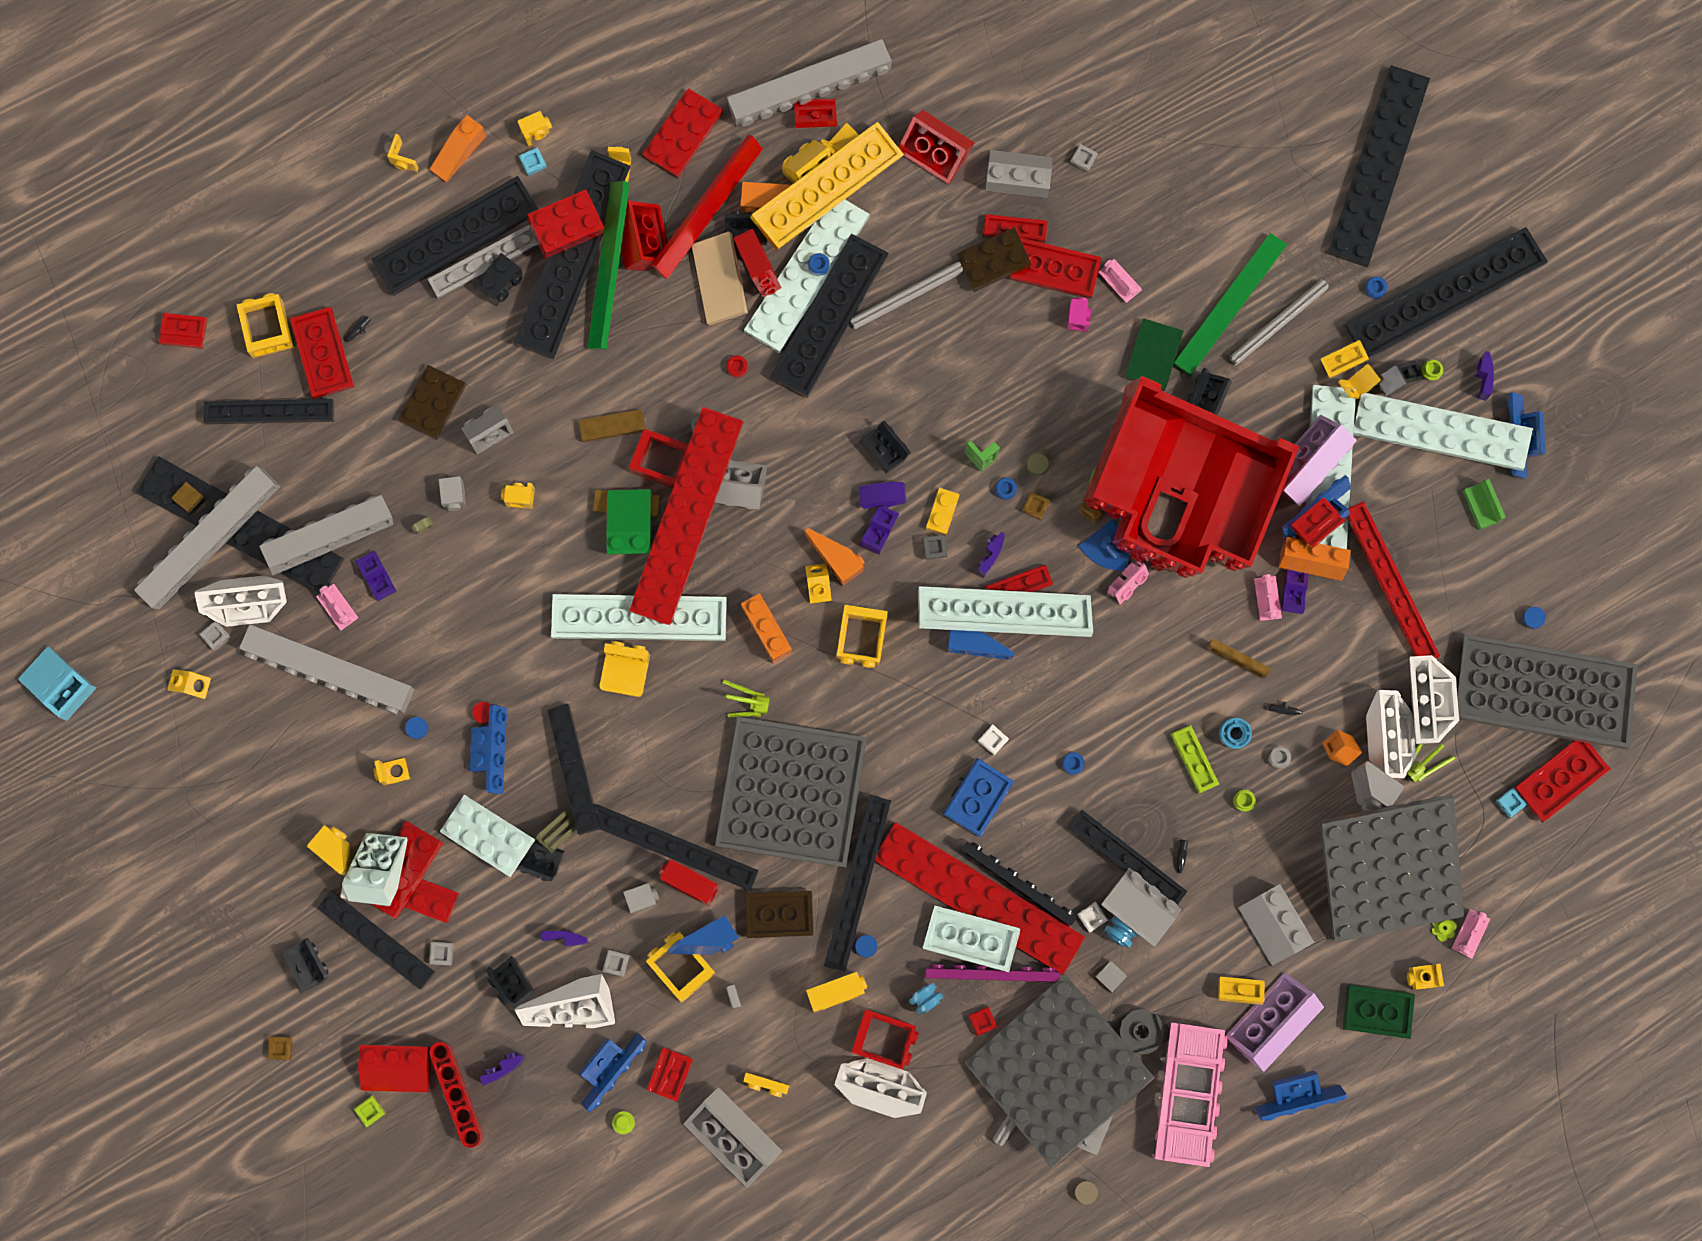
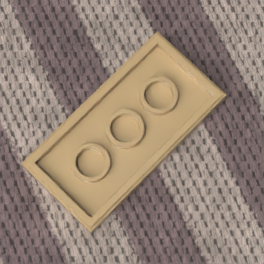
M726 232L693 244L692 249L707 324L713 325L748 313L732 233Z

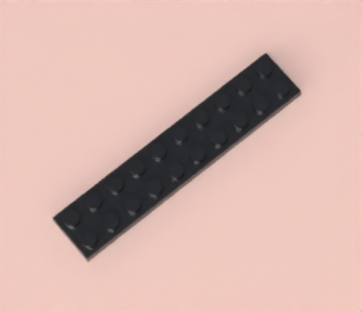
M1393 65L1389 67L1327 253L1328 255L1364 267L1369 266L1430 81L1429 77Z
M591 150L574 194L587 190L601 222L605 226L610 183L625 181L631 166ZM603 234L548 257L514 344L554 360Z
M1525 227L1346 322L1344 326L1354 342L1361 341L1368 358L1371 359L1543 267L1548 261L1528 228Z
M158 456L136 491L138 495L196 527L199 525L200 518L205 514H209L214 509L215 503L228 495ZM185 482L204 496L190 513L172 499ZM257 510L226 543L267 565L259 546L268 539H277L284 536L286 532L292 529ZM330 551L280 573L315 593L321 594L319 590L323 586H329L344 558Z

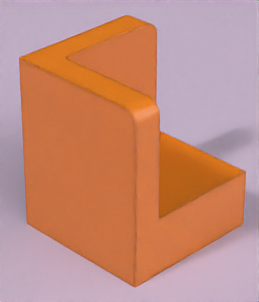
M1338 729L1322 743L1329 758L1345 766H1348L1362 753L1355 738Z

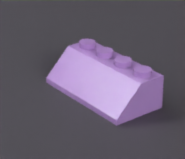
M1320 415L1295 443V445L1300 447L1281 494L1300 506L1309 498L1311 492L1323 482L1325 476L1338 465L1339 460L1352 449L1353 444L1357 440L1341 424Z
M1284 972L1265 992L1263 1005L1254 1004L1225 1036L1251 1063L1264 1072L1324 1006L1312 991Z

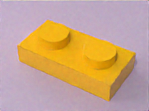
M1360 340L1321 358L1329 378H1333L1369 360Z
M939 488L926 526L927 530L947 535L960 494Z
M1220 977L1218 1001L1263 1005L1265 981Z
M749 1073L745 1074L743 1081L748 1083V1088L760 1091L761 1087L769 1089L768 1094L781 1097L782 1093L787 1094L789 1085Z

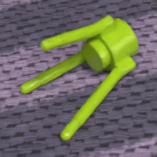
M722 681L725 685L752 695V699L726 694L725 697L727 699L750 703V709L754 710L728 713L727 716L729 718L761 717V713L767 714L770 697H766L764 693L755 692L733 682Z
M1418 744L1416 746V755L1420 751L1423 744ZM1440 744L1421 763L1418 760L1413 762L1410 769L1406 772V777L1413 783L1417 780L1421 782L1428 775L1455 760V757L1451 756L1425 771L1426 768L1424 766L1444 748V745Z

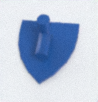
M1110 520L1081 543L1079 548L1094 563L1114 571H1124L1128 567L1129 555L1112 543L1118 527Z

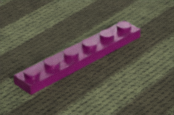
M930 965V969H925V979L1057 982L1060 979V972H1055V968H1041V972H1032V967H1019V971L1009 970V972L998 969L997 971L988 970L987 966H975V970H966L964 965H952V969H943V965Z

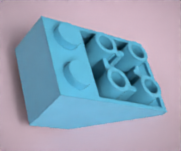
M49 646L18 678L47 708L66 721L96 689L91 682Z

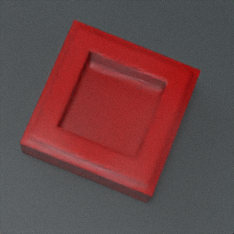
M989 1006L968 1015L977 1036L998 1027Z

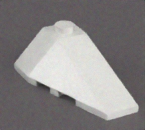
M602 974L580 978L521 1004L515 1009L523 1026L550 1027L552 1024H565V1027H573V1024L586 1025V1028H597L615 1024L610 990Z

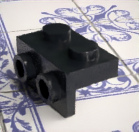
M738 211L725 214V233H732L734 245H736L734 237L751 229L754 230L760 243L767 245V238L750 218L756 211L750 214H742Z
M500 253L474 286L489 297L497 306L500 302H504L507 299L513 286L516 287L521 282L523 272L521 267Z
M1203 368L1201 374H1198L1196 377L1194 390L1189 394L1187 402L1218 415L1232 381L1230 378L1211 374L1208 369Z
M882 421L876 429L863 436L859 441L885 474L904 463L911 453L907 445L901 441L886 421Z
M535 840L516 870L521 873L535 875L542 881H553L558 874L565 851L557 848L551 853L538 840Z
M308 938L280 954L300 994L324 983L329 973L326 964L321 962L317 955L318 949L313 942L311 943Z
M513 956L495 970L490 967L485 969L489 976L487 978L488 982L493 988L497 989L499 993L497 997L505 1006L509 1005L516 1009L536 993L518 961Z

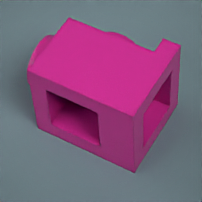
M1077 297L1071 299L1067 322L1068 330L1088 332L1091 308H1088L1087 298Z

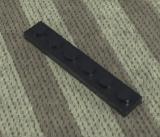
M301 399L204 402L203 422L206 425L334 422V400Z
M567 703L548 709L577 834L583 835L600 830L571 707Z
M1081 810L1068 828L1124 872L1130 868L1134 872L1139 873L1146 882L1155 886L1161 894L1174 901L1177 905L1188 892L1084 810Z
M966 842L962 847L961 852L1069 927L1075 922L1076 919L1073 917L1074 913L1065 906L1062 908L1054 904L1056 901L1054 898L1046 893L1041 895L1036 891L1037 886L1028 880L1024 883L1018 878L1019 874L1010 867L1006 870L1000 866L1001 861L991 854L989 857L981 852L983 848L978 844Z
M331 890L317 907L419 989L422 990L435 974L432 968Z

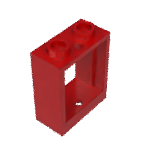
M751 229L734 237L750 276L762 297L772 295L781 289L778 278L754 230Z
M644 429L629 465L630 473L673 488L689 444ZM652 440L684 451L674 478L642 467Z
M670 859L669 863L664 862L659 871L661 875L660 880L663 883L709 907L720 888L717 883Z
M865 1009L851 1053L903 1070L904 1066H909L912 1054L908 1052L910 1045L916 1044L919 1032L915 1031L917 1026ZM872 1018L909 1030L899 1062L862 1050Z

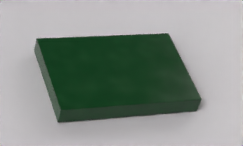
M1143 318L1125 379L1134 381L1143 376L1161 384L1160 390L1165 391L1184 330Z
M1347 985L1343 1030L1411 1039L1415 994Z

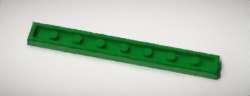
M626 181L610 183L587 348L591 350H607L630 183Z
M1272 233L1267 236L1173 364L1175 367L1188 376H1192L1288 244Z

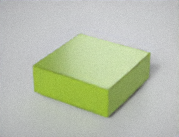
M374 1095L354 1109L366 1127L371 1126L386 1114Z

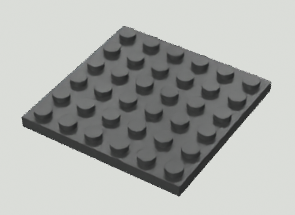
M737 717L715 847L846 868L867 737Z
M1451 794L1320 820L1332 937L1335 943L1464 917L1454 797Z
M1066 974L965 1062L971 1072L1051 1168H1054L1155 1079L1152 1073Z

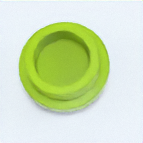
M1428 360L1422 366V375L1429 381H1436L1443 374V366L1437 360Z
M1240 790L1235 794L1233 803L1239 811L1247 812L1253 809L1256 799L1251 791Z
M622 1111L614 1116L612 1126L617 1133L628 1134L635 1126V1119L629 1112Z

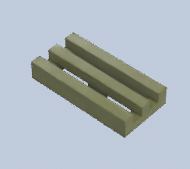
M567 809L536 837L551 853L577 831L573 815L570 816V812ZM564 819L567 820V821H566L565 823H563L556 831H554L547 839H544V838H543V837H545L552 829H554L561 821H563ZM570 824L573 826L553 845L550 844Z

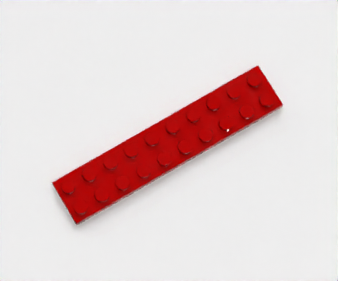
M702 407L629 609L630 612L671 626L743 427V420Z
M895 822L877 852L876 863L955 911L1020 928L1016 948L1049 968H1055V971L1060 972L1062 976L1085 939V936L897 822Z

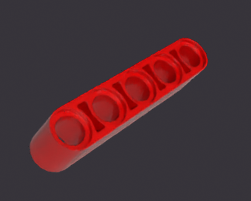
M436 1042L431 1046L429 1053L461 1143L467 1148L478 1147L484 1139L483 1131L453 1048L446 1042ZM439 1046H444L447 1051L442 1059L436 1055V1050ZM447 1067H451L454 1070V1076L450 1080L444 1077V1070ZM455 1088L460 1089L462 1092V1097L459 1101L453 1100L451 1096ZM463 1109L467 1110L470 1114L467 1122H462L459 1119V1113ZM470 1131H474L478 1137L474 1144L469 1143L467 1140V1134Z

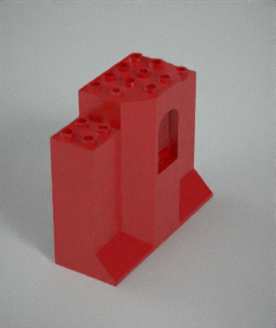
M1141 376L1126 385L1120 411L1083 502L1088 503L1087 506L1093 510L1099 511L1102 509L1108 512L1107 515L1117 520L1122 518L1112 543L1117 545L1118 549L1131 554L1133 560L1142 563L1147 561L1156 570L1163 571L1165 569L1175 572L1181 577L1188 578L1189 576L1194 577L1195 575L1202 574L1208 560L1214 563L1220 561L1225 564V568L1232 571L1252 567L1300 446L1282 438L1271 440L1160 390L1161 384ZM1171 489L1181 493V495L1171 491ZM1160 492L1187 503L1176 532L1169 540L1156 538L1148 529V522Z

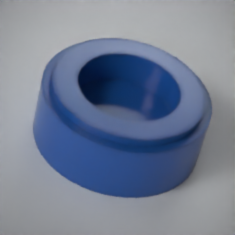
M822 253L812 255L808 262L809 270L816 276L826 274L830 267L828 257Z
M1372 277L1365 285L1366 294L1373 299L1383 297L1387 291V283L1381 277Z
M1010 478L1000 479L995 487L996 495L1002 500L1012 499L1017 491L1015 481Z
M1531 607L1524 612L1522 617L1523 623L1530 629H1538L1544 625L1546 614L1539 607Z
M413 717L408 720L405 729L411 738L418 740L427 735L429 727L424 719Z
M1075 752L1067 754L1062 761L1064 771L1070 775L1079 774L1085 765L1083 757Z
M863 935L856 941L855 948L861 957L869 958L876 953L878 944L874 937Z

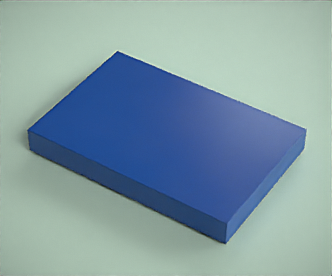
M976 758L944 810L943 815L976 836L981 837L1014 781L981 759Z

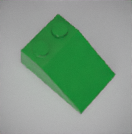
M651 489L608 490L606 531L608 555L650 554L652 548Z

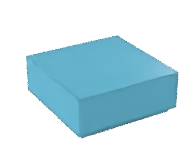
M538 147L519 155L528 176L547 168Z
M1514 787L1495 800L1508 818H1511L1528 805Z

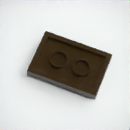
M1015 227L957 253L974 292L1032 266Z
M427 365L398 421L437 440L467 384Z
M812 891L745 893L747 939L814 936Z

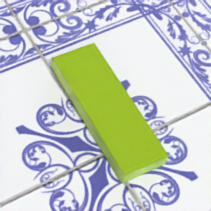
M1189 725L1170 734L1198 794L1219 785L1192 726Z

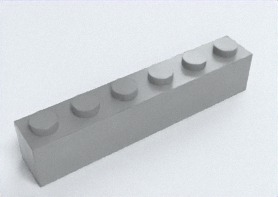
M382 495L377 497L371 496L361 504L350 505L344 511L337 514H328L318 522H309L301 529L286 532L282 537L268 539L259 547L273 576L392 526L394 523Z

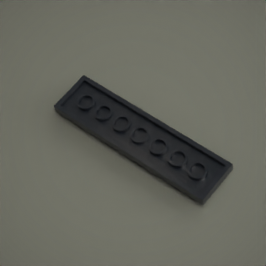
M516 176L371 260L392 295L395 296L527 220L529 213L539 209L520 178Z
M854 234L850 235L773 370L770 379L806 398L809 397L851 323V319L855 316L889 256L888 252Z

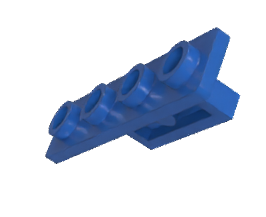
M1515 392L1509 393V423L1533 428L1527 458L1546 454L1544 413L1537 411L1524 414L1523 396ZM1526 463L1523 471L1511 469L1512 475L1521 479L1527 478Z
M1344 475L1340 479L1335 480L1330 488L1324 493H1320L1311 504L1303 507L1292 520H1288L1281 528L1284 540L1287 537L1293 538L1297 534L1291 528V525L1322 498H1325L1338 511L1339 515L1345 519L1350 514L1349 509L1339 502L1338 499L1350 490L1349 477Z
M490 705L489 727L471 728L469 771L486 772V792L503 794L507 708L497 705Z
M637 1033L624 1050L607 1037L581 1069L579 1074L594 1085V1088L581 1103L588 1112L599 1106L604 1094L615 1086L617 1078L621 1073L628 1070L633 1058L644 1050L647 1040L642 1035Z
M1314 1070L1272 1081L1276 1101L1256 1106L1255 1112L1261 1121H1270L1279 1116L1296 1114L1298 1111L1316 1109L1328 1103H1338L1341 1100L1347 1099V1094L1341 1085L1320 1089L1318 1074Z

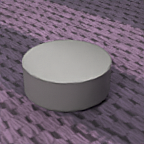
M1278 746L1270 751L1268 761L1272 767L1283 769L1291 762V754L1287 748Z

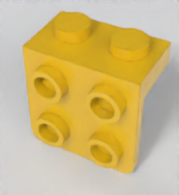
M611 641V644L605 643L604 653L606 656L600 689L607 692L641 697L650 660L649 651H646L645 647L633 645L632 648L624 647V643Z

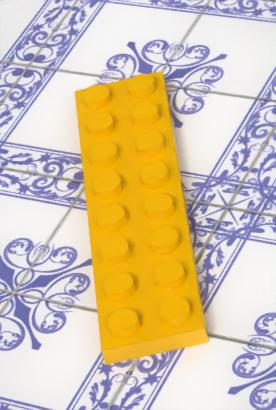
M876 122L753 213L750 218L777 251L899 160L904 154L881 125Z

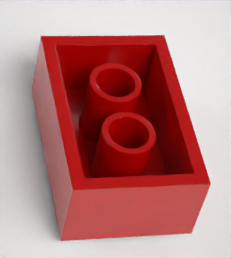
M587 190L529 213L527 216L528 224L545 259L602 235L604 232V226Z

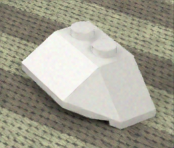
M265 575L220 580L195 591L199 613L226 627L270 622L287 602L283 581Z
M1432 655L1409 657L1411 703L1416 744L1439 743L1459 721L1456 677Z
M1378 690L1366 715L1369 760L1374 766L1390 777L1402 779L1405 778L1406 772L1416 759L1413 714L1400 697L1399 691Z
M868 1058L856 1060L848 1064H841L834 1084L852 1104L893 1118L920 1114L927 1094L909 1072Z

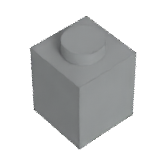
M459 476L439 479L441 504L444 509L457 511L461 507H465L466 500L462 478Z
M649 883L624 892L631 914L657 906L656 900H659L656 887L651 888Z

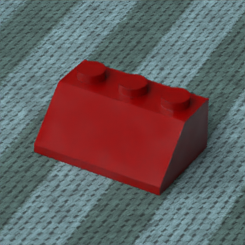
M922 110L913 117L898 148L904 154L903 156L949 184L966 161L975 142L925 110Z
M628 200L621 244L624 267L626 270L635 271L653 269L652 263L668 243L660 205Z
M360 1045L358 1070L361 1091L429 1093L431 1069L429 1051L431 1047Z

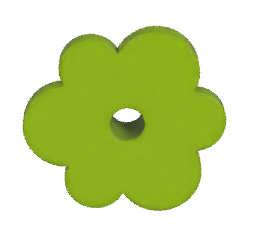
M1445 920L1432 923L1434 927L1432 928V934L1437 935L1439 941L1444 942L1448 938L1455 936L1453 931L1456 930L1457 924L1454 921Z

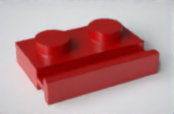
M835 98L812 99L804 105H801L799 101L794 103L795 128L837 127Z
M163 313L159 343L168 346L203 349V340L205 339L208 320L206 317Z
M1322 498L1291 525V528L1313 549L1341 526L1345 519L1339 515L1338 511L1325 498Z
M421 879L405 908L448 924L460 893Z
M662 1048L647 1091L678 1102L694 1059Z

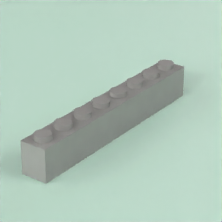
M883 39L729 96L727 97L728 107L737 127L749 126L760 118L767 119L776 112L790 110L795 102L799 101L801 105H804L816 97H826L832 91L847 89L851 84L856 82L863 83L875 75H884L891 70L892 60Z
M258 466L250 468L245 473V478L240 483L234 484L229 490L230 493L225 498L218 500L214 505V509L209 514H205L200 518L199 525L194 530H189L183 536L184 540L179 545H174L168 551L169 555L164 560L158 561L148 576L146 575L138 581V586L134 591L151 608L160 610L281 487L263 468Z
M249 625L239 648L245 652L244 656L256 661L257 658L265 660L264 664L270 667L277 668V665L285 668L284 672L294 676L300 673L305 675V680L317 684V681L325 683L324 687L337 692L339 688L345 691L344 695L354 699L360 696L366 699L365 703L375 707L381 704L386 706V711L396 715L398 711L405 714L415 690L407 684Z

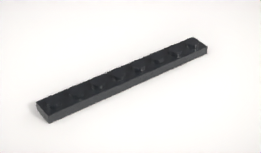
M874 795L869 797L824 967L842 972L846 971L891 800Z
M595 804L600 830L751 891L759 870Z

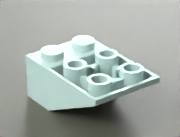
M373 833L365 834L342 883L348 901L385 906L391 905L399 885L408 841L407 837Z

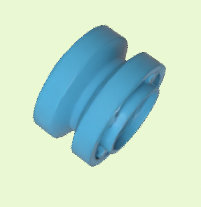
M1241 718L1227 719L1219 728L1220 741L1228 748H1243L1250 742L1252 737L1250 725ZM1233 727H1237L1240 730V736L1236 740L1230 736V731Z
M1114 915L1111 919L1113 925H1107L1104 931L1110 939L1120 946L1130 948L1133 944L1130 939L1137 938L1139 934Z
M934 982L930 985L926 984L908 1000L911 1005L917 1004L918 1007L915 1011L918 1015L922 1012L924 1014L939 1004L941 1002L940 999L944 997L941 992H935L937 986Z

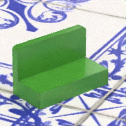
M969 440L966 443L964 453L982 472L998 458L1000 447L993 442L984 451L980 452L972 441Z
M1489 478L1483 480L1480 484L1463 490L1479 530L1495 525L1505 518Z

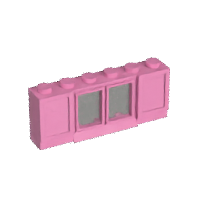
M1168 1023L1170 1033L1169 1041L1166 1042V1063L1163 1066V1072L1165 1073L1164 1083L1160 1091L1162 1100L1161 1109L1158 1110L1159 1126L1155 1134V1140L1157 1141L1156 1151L1152 1158L1210 1167V1162L1213 1163L1215 1153L1214 1149H1212V1141L1217 1136V1126H1214L1215 1117L1219 1116L1220 1104L1217 1103V1094H1221L1222 1081L1219 1080L1220 1071L1223 1072L1225 1066V1058H1222L1223 1049L1227 1047L1228 1038L1225 1036V1030Z

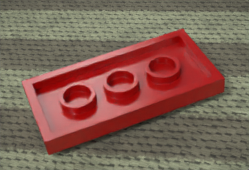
M688 88L642 154L643 158L674 177L679 178L723 114V109Z
M1020 238L1032 266L1010 275V280L1092 299L1102 257Z
M327 307L290 318L312 398L316 399L354 388L355 385L333 308Z
M1574 740L1514 788L1540 822L1543 823L1611 769L1590 743Z
M405 821L397 834L399 837H407L408 841L398 889L391 905L371 904L394 919L399 917L444 844L408 821Z

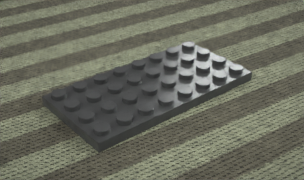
M1464 634L1462 637L1457 681L1459 720L1628 750L1631 742L1638 665Z

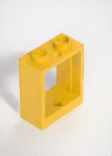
M266 294L263 298L256 300L246 299L241 304H237L247 351L252 358L294 348L284 303L279 294ZM276 306L282 335L253 342L246 313Z
M850 605L844 606L837 650V659L841 660L840 663L853 665V662H858L867 668H875V665L880 666L888 611ZM849 618L880 623L875 657L843 653Z
M673 932L664 940L666 944L660 949L656 947L647 955L649 959L646 962L679 1001L684 1002L715 974V971L701 955L692 954L703 966L704 970L679 991L655 963L671 946L685 938L681 932L677 934Z
M855 972L806 990L813 1011L816 1013L864 995V989H867V985L863 975L858 976V973Z

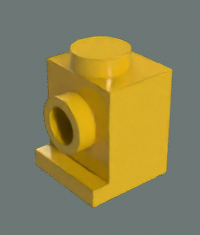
M541 111L518 120L520 130L528 147L532 145L531 141L543 139L549 133V129L552 128L548 117H543Z
M512 483V486L506 485V487H502L501 500H504L507 507L533 509L535 488L532 483H528L527 487L522 483Z
M1434 964L1409 968L1407 981L1409 986H1412V990L1444 986L1441 965ZM1424 973L1428 974V981L1423 980L1422 975Z

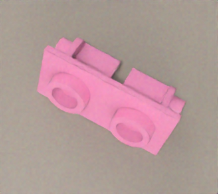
M1115 259L1107 261L1104 264L1105 267L1098 272L1126 303L1142 291L1140 286Z
M1138 561L1131 562L1122 572V575L1127 579L1124 581L1118 576L1109 586L1108 594L1112 597L1116 596L1120 605L1124 600H1128L1132 596L1133 591L1138 585L1146 581L1149 573L1144 563L1141 564Z
M1268 574L1263 575L1262 578H1254L1260 621L1281 619L1276 576Z
M332 584L330 587L323 586L319 590L321 594H318L316 597L340 630H343L358 619V616L335 584Z
M1470 909L1451 949L1472 959L1490 918L1486 917L1487 915L1483 912H1476Z

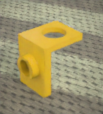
M846 123L831 141L822 139L821 142L831 150L832 154H835L858 137L859 134Z
M395 134L387 155L390 163L400 170L406 171L409 169L417 172L419 168L415 160L398 155L402 140L399 134Z
M608 147L609 157L631 165L629 149ZM629 170L628 175H627V177H626V180H625L626 182L629 181V173H630V170Z
M1366 364L1349 380H1339L1338 383L1350 398L1360 399L1361 394L1367 393L1381 379L1371 366Z
M827 564L805 566L810 603L831 601ZM816 569L822 570L821 572H818V573H813V572H811V571L816 570Z
M173 669L167 690L205 699L211 678L190 671ZM200 679L203 683V688L200 692H196L194 690V683Z
M405 758L382 763L380 760L374 761L376 768H373L375 779L384 786L410 779ZM394 765H400L403 768V774L400 777H393L391 775V768Z

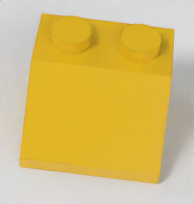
M813 140L810 144L807 142L799 149L796 155H791L784 160L782 165L783 174L794 184L831 156V150L816 140Z
M324 825L307 847L340 875L346 876L351 866L350 843L345 840L347 835L334 826L329 828Z

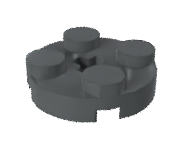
M1145 1009L1131 1011L1120 1023V1038L1136 1054L1144 1055L1154 1052L1162 1043L1165 1035L1161 1019L1153 1012ZM1140 1025L1148 1030L1143 1039L1140 1035H1136Z

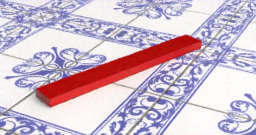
M748 134L652 263V266L662 278L668 279L763 150L752 135Z
M1360 502L1348 508L1350 514L1346 518L1413 655H1432L1435 659L1441 657L1365 502Z

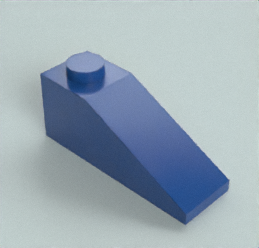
M950 630L947 650L949 653L1006 660L1013 659V651L982 631Z
M724 915L679 940L668 949V952L670 954L714 955L719 951L725 953L734 947L732 943L739 937Z

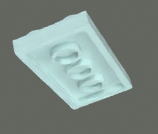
M466 795L462 797L440 830L442 834L509 877L512 876L535 839Z
M934 906L923 949L1009 972L1020 928Z

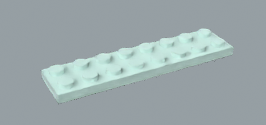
M844 200L817 220L778 277L782 288L774 294L765 297L745 327L744 332L776 352L781 353L804 318L850 235L854 234L857 236L870 214ZM816 253L826 255L830 262L828 272L822 276H816L809 270V259Z
M1313 385L1310 426L1320 415H1323L1341 424L1353 436L1355 398H1350L1341 387ZM1353 446L1339 460L1338 465L1325 476L1323 482L1311 492L1309 498L1305 501V506L1311 504L1320 493H1324L1335 480L1340 479L1344 475L1349 477L1351 484ZM1350 490L1338 499L1347 508H1349ZM1345 518V522L1320 542V544L1347 549V518Z
M1365 393L1361 394L1353 435L1523 471L1533 428Z
M921 586L918 589L919 628L1092 637L1093 634L1091 595Z
M553 594L552 639L726 641V597L681 596L672 624L669 626L630 612L629 609L634 598L631 595Z

